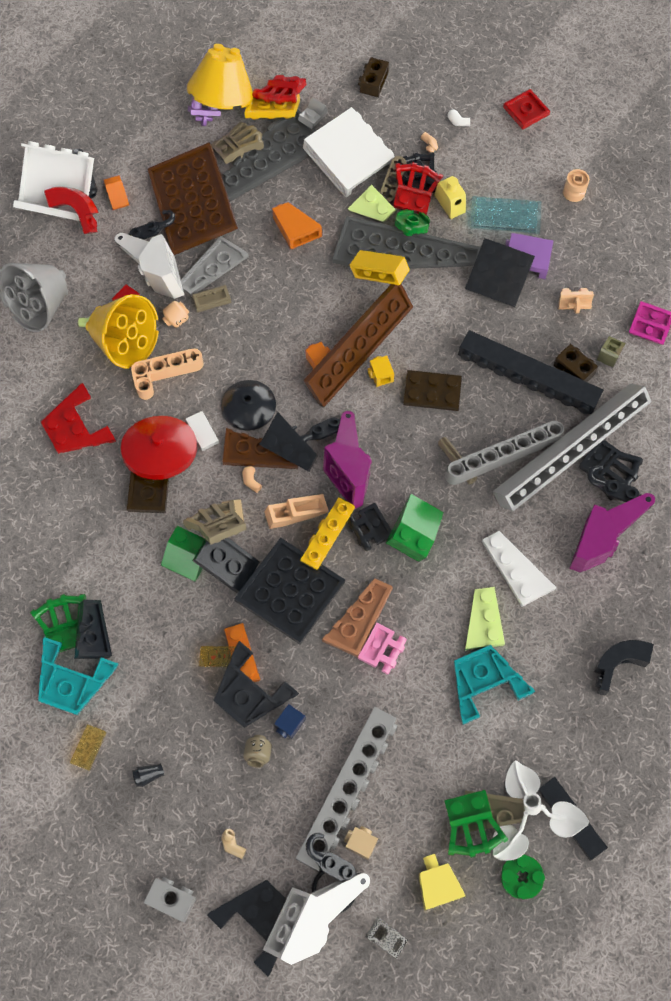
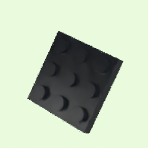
M484 238L465 289L516 307L535 256Z

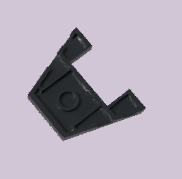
M238 641L213 701L245 728L288 700L296 697L299 693L284 681L270 697L240 670L253 652L241 641Z
M265 880L209 912L207 916L222 929L238 912L267 941L286 902V898L268 880ZM263 951L254 963L269 977L278 957Z

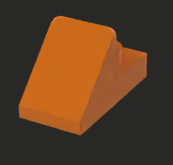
M120 175L104 179L112 209L130 206Z

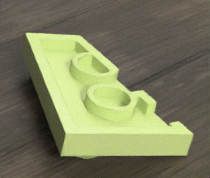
M495 587L475 589L465 651L482 649L489 645L492 647L505 645Z

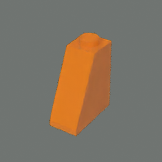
M289 202L272 208L273 219L290 249L322 237L321 225Z

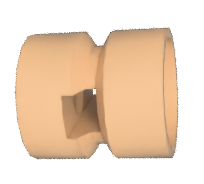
M575 169L568 173L563 190L564 197L567 200L578 202L585 197L590 180L589 175L585 171Z

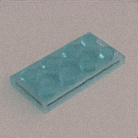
M472 196L471 229L540 234L541 201Z

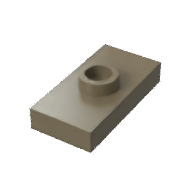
M226 285L192 295L197 313L232 303Z

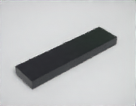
M556 777L549 780L538 790L551 809L557 802H568L576 806ZM590 823L576 835L572 836L590 861L608 848Z

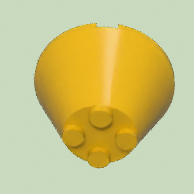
M214 44V47L207 51L188 81V94H192L195 101L218 109H233V106L239 105L243 108L251 104L253 101V90L240 50L237 48H226L222 44Z
M132 294L103 306H97L86 323V330L89 331L91 338L114 365L130 369L135 362L146 360L151 355L159 333L156 330L158 316L153 304L148 299Z

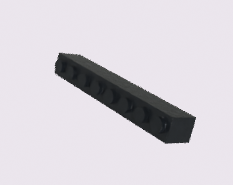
M468 330L459 347L458 355L463 360L477 363L483 369L488 368L498 376H506L512 382L526 385L532 391L544 393L546 397L550 399L555 398L565 406H573L583 414H592L604 391L602 388L471 330Z

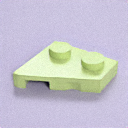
M372 185L348 208L350 212L383 223L396 211Z

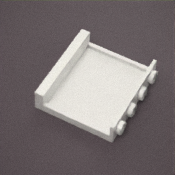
M352 107L305 138L303 149L345 197L349 196L352 189L386 165H390L395 157L392 150L383 144L382 139L376 136L371 126L366 124L361 115Z
M28 141V144L21 143V146L25 147L19 199L14 200L13 207L80 221L75 209L69 205L49 208L44 190L53 187H70L78 189L89 196L94 158L88 157L89 153L78 151V155L72 154V150L65 148L57 151L55 146L45 144V147L42 148L36 142Z

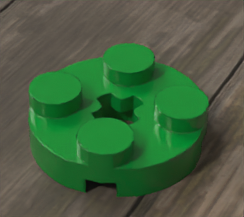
M402 210L397 213L394 225L403 231V234L406 236L420 233L425 234L428 233L430 218L422 212H419L418 215L414 214V210Z
M522 855L517 859L505 862L501 871V882L504 890L511 897L521 900L531 899L542 890L545 875L538 861L530 856ZM519 871L521 873L526 872V878L529 881L526 883L524 881L518 882L519 876L517 873Z

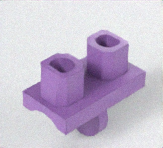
M192 97L191 106L188 105V111H190L191 115H201L195 116V120L201 121L202 126H206L207 121H212V116H221L220 109L202 106L201 103L194 100V97Z

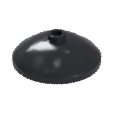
M243 380L233 384L226 390L221 400V411L225 420L234 428L245 431L256 430L265 426L273 418L276 411V399L272 390L267 385L255 380Z

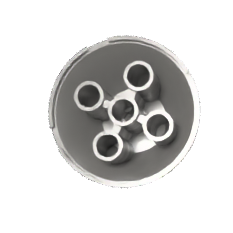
M7 263L0 270L1 301L5 308L9 307L15 315L12 318L22 327L32 332H40L48 327L63 299L68 295L65 281L66 274L63 270H58L50 264Z

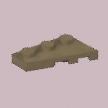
M465 790V795L474 793L472 791ZM487 794L493 818L500 827L522 822L525 811L523 799ZM488 819L482 820L485 829L493 828ZM477 822L468 824L470 832L479 831ZM461 826L460 834L464 833L463 826Z

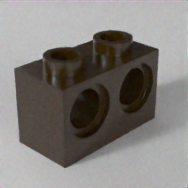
M370 57L369 62L364 65L363 76L360 75L358 86H360V93L379 98L389 74V62Z
M571 343L556 357L553 364L557 369L586 382L596 374L599 367L594 360L586 357L579 348L574 347Z

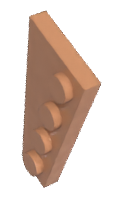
M374 579L358 597L359 599L353 606L349 607L340 621L336 622L333 629L323 637L322 641L358 657L393 587Z

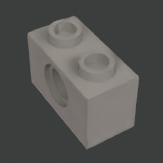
M165 877L162 880L155 878L144 903L185 923L197 899L192 896L194 891L184 886L181 889L173 887L174 882ZM175 892L177 900L174 904L169 905L166 897L169 893Z

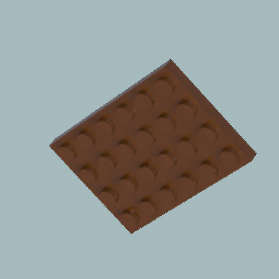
M210 142L148 168L162 221L170 217L169 214H162V211L171 210L175 214V220L172 225L165 228L169 245L174 255L238 229Z

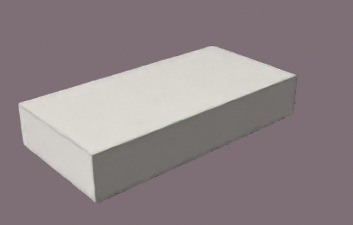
M203 411L186 418V422L193 430L202 451L219 443Z

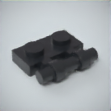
M376 503L359 510L360 519L355 520L353 515L349 517V528L352 532L354 531L358 538L357 542L360 546H363L365 551L372 548L369 543L370 540L373 539L376 545H379L388 539L392 531ZM363 525H365L367 530L369 531V533L365 535L360 528Z

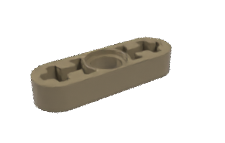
M396 156L392 159L380 190V194L383 197L388 189L391 190L390 198L387 199L390 204L394 201L398 186L397 183L395 185L389 184L388 178H396V173L394 172L396 163L400 162L401 165L407 164L406 160L401 156Z

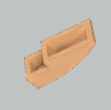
M324 494L288 499L286 503L268 505L264 513L269 529L315 518L328 513L329 510Z

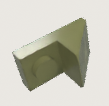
M609 336L600 350L597 361L614 367L626 343Z

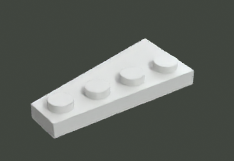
M500 531L482 540V543L521 607L557 588Z

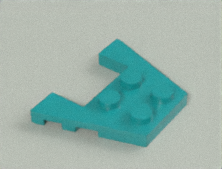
M44 637L38 701L79 715L118 668L119 664L101 657L93 677L54 664L62 643Z
M491 645L454 661L462 725L480 718L472 697L501 684L509 682L517 700L535 693L534 688L531 685L529 686L523 680V677L516 673Z

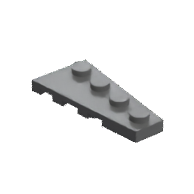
M220 236L180 280L183 292L192 297L193 294L198 293L249 257L248 253Z

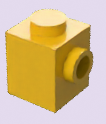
M387 355L383 357L377 356L370 360V367L367 368L370 379H374L376 387L394 382V371Z

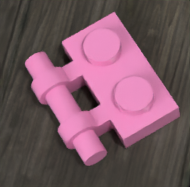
M376 623L358 659L374 668L377 667L380 661L384 663L381 671L389 674L391 668L394 669L399 653L403 652L407 639L399 636L397 641L393 640L394 631ZM387 646L392 648L389 657L383 655Z

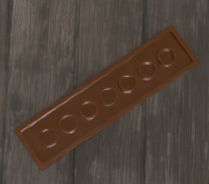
M390 284L303 380L320 406L325 407L413 308L402 284Z

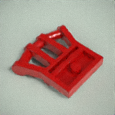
M277 75L272 80H268V84L264 88L254 89L252 96L254 99L264 100L265 103H297L298 94L306 86V79L299 78L298 76L285 77L284 75Z
M415 162L403 165L396 163L395 173L398 187L393 207L401 210H414V213L419 214V212L427 215L432 192L442 180L443 175L437 174L427 165L420 166ZM410 171L408 184L405 186L402 182L401 172ZM415 172L422 173L419 189L412 187ZM428 175L435 181L429 190L425 191L423 189L426 176Z

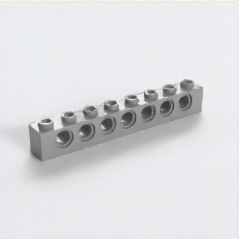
M374 706L296 857L297 861L317 872L320 871L318 864L306 851L307 839L314 833H322L324 838H316L313 846L316 842L321 841L326 846L323 852H330L331 849H336L340 838L337 836L341 829L345 831L350 821L347 816L351 810H356L360 802L357 797L360 791L365 792L370 782L367 780L369 773L374 774L379 764L376 761L379 754L383 755L388 747V743H386L388 736L393 737L398 727L395 724L396 717ZM380 729L384 735L381 738H375L372 735V731ZM370 747L374 750V754L367 757L363 754L362 750ZM359 765L364 768L365 772L362 775H356L353 773V768ZM351 784L354 786L355 791L352 794H346L343 791V787ZM342 803L345 806V811L340 814L334 812V805ZM332 822L336 827L332 833L325 832L323 829L325 823Z

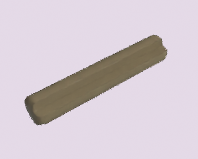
M443 437L438 441V445L451 462L462 458L447 437ZM477 477L467 480V483L473 484L477 481Z

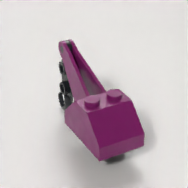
M345 411L342 413L341 418L333 417L312 426L301 437L307 442L309 440H322L337 433L336 442L324 447L323 471L344 499L353 504L356 509L363 506L372 460L368 454H365L359 448L354 413Z
M599 465L589 469L587 474L589 482L601 489L607 496L625 503L608 511L606 508L594 504L586 519L569 568L580 573L605 563L608 557L612 558L620 542L617 538L655 503V497L651 493L641 495L637 488L619 481L596 479L594 471L603 470L604 468Z

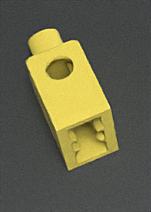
M451 176L440 181L434 196L449 218L453 219L466 213V194L458 183V179Z
M435 854L423 858L427 870L419 873L424 910L465 897V893L448 863L439 866Z

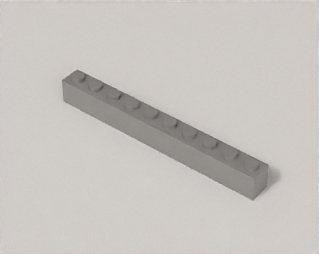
M630 383L492 491L499 505L510 511L517 509L652 401L646 387Z

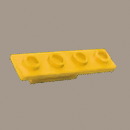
M338 497L326 519L321 520L316 535L313 534L310 538L309 546L300 559L301 562L316 570L319 569L354 511L355 506Z

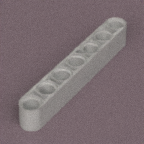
M551 421L453 461L447 468L445 479L449 484L457 485L549 447L560 439L564 432V426L559 421Z

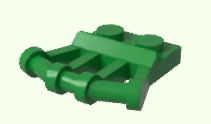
M63 594L60 595V598L54 600L52 598L47 599L46 603L30 612L44 630L46 638L62 643L59 653L75 648L80 602L86 600L85 594H80L79 596ZM68 603L79 604L78 615L75 620L72 619ZM63 605L67 622L59 625L55 607ZM48 610L50 611L54 626L48 628L40 618Z
M486 790L444 800L451 825L448 855L460 854L472 858L476 857V854L491 853V850L500 843H505L509 840L493 818ZM488 819L498 833L489 841L482 821ZM477 822L482 843L473 845L468 824ZM459 826H463L467 846L456 845L457 828Z

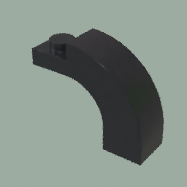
M627 640L610 647L599 659L594 669L595 673L601 674L598 675L595 687H598L597 694L605 696L609 692L616 666L623 663H631L646 667L650 663L654 644L641 640Z

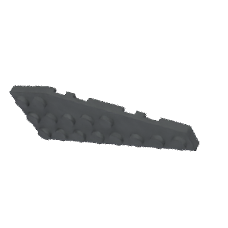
M297 109L295 117L289 119L283 117L267 127V131L262 135L261 140L264 143V148L262 150L254 149L245 152L243 157H239L233 163L234 166L223 174L222 179L229 201L236 199L310 157L303 149L304 139L316 132L314 127L311 129L298 121L301 114L299 109Z
M346 216L333 256V263L350 267V263L357 253L363 250L403 256L409 269L474 266L481 247L423 233L406 236L397 227Z

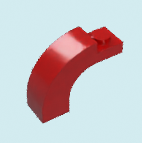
M53 187L44 190L49 208L69 205L77 212L84 234L98 232L97 222L93 215L99 212L88 195L70 187Z

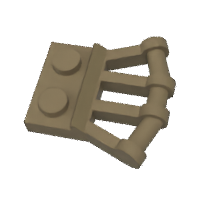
M239 122L228 134L211 144L214 152L225 164L233 162L239 156L242 158L245 152L254 149L262 150L264 148V143L261 140L262 133L255 126H248L244 122Z
M229 500L228 503L211 504L209 508L199 509L195 515L183 520V524L188 530L194 529L201 532L202 537L210 545L247 530L245 522L235 512L234 500ZM230 510V513L226 515L222 512ZM210 515H216L218 518L212 520Z

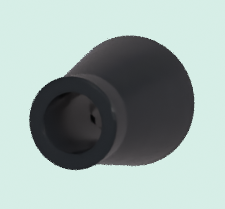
M161 763L140 766L132 770L136 787H144L157 778L164 776Z

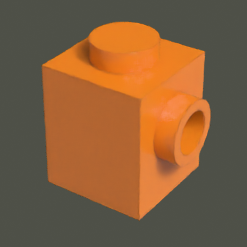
M322 342L312 344L305 350L306 359L313 369L330 352V349L327 346L325 347Z

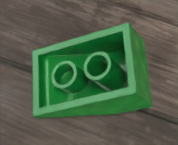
M410 494L386 544L418 562L427 558L435 541L444 512Z

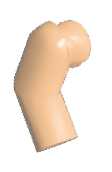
M424 132L421 140L428 144L426 151L429 153L437 151L436 139Z
M253 466L245 467L242 471L243 483L258 493L262 485L254 480L255 468Z

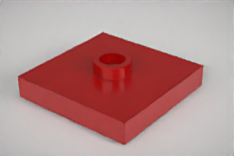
M531 89L503 104V108L522 130L550 115V110Z

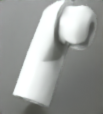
M454 109L448 112V118L454 126L470 127V118H462Z

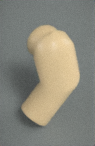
M226 829L221 836L224 850L243 859L247 849L237 845L235 833L232 829Z

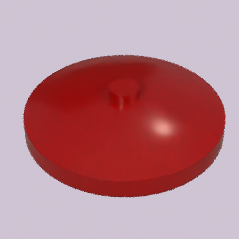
M152 416L138 421L126 431L121 441V454L124 464L131 472L146 479L161 480L182 473L192 464L197 453L196 436L191 427L182 420L170 416Z

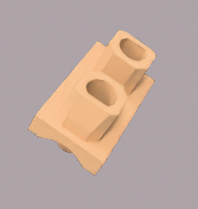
M563 288L560 292L559 309H574L575 314H579L580 309H591L594 296L593 291H588L587 288H580L578 292H571L569 288Z

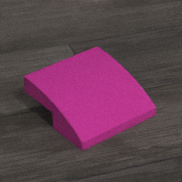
M640 301L629 333L664 345L671 325V311Z

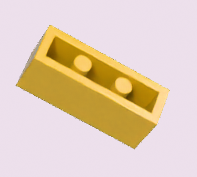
M360 250L350 263V268L355 278L400 285L410 270L403 256Z

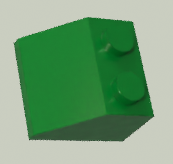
M176 526L167 542L161 566L196 582L203 568L192 560L205 538Z

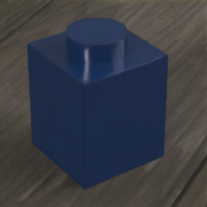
M288 704L274 723L277 729L275 732L284 739L286 737L292 739L305 722V715Z

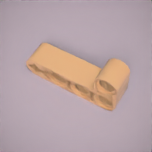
M188 349L135 362L131 367L137 394L141 399L148 400L154 394L153 381L198 371L203 367L204 363L202 354L198 349Z

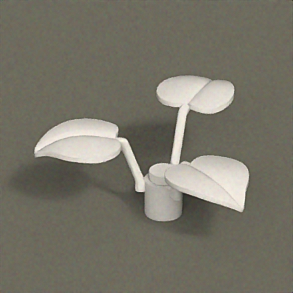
M516 760L511 764L507 772L505 788L510 797L520 799L524 797L525 811L518 831L513 825L500 827L509 840L496 846L493 849V856L496 859L505 861L517 859L527 851L529 840L521 833L523 832L528 815H537L540 811H543L548 817H551V830L556 835L565 838L576 835L589 824L586 815L578 807L568 802L555 803L552 807V813H550L545 808V805H541V798L536 794L540 787L538 775L532 769Z

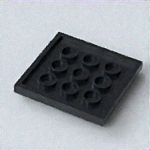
M280 537L234 598V601L301 645L342 588L345 579L322 564L316 570L301 562L300 559L304 552Z

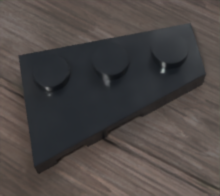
M83 600L80 602L74 659L110 658L112 652L101 600Z

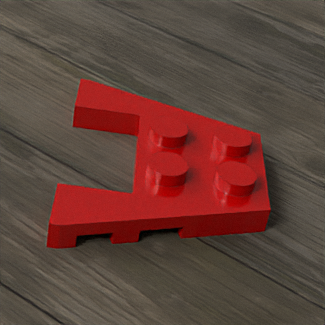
M83 383L41 421L58 454L79 450L83 447H94L104 443L116 442L108 426L89 434L77 413L75 406L91 399Z

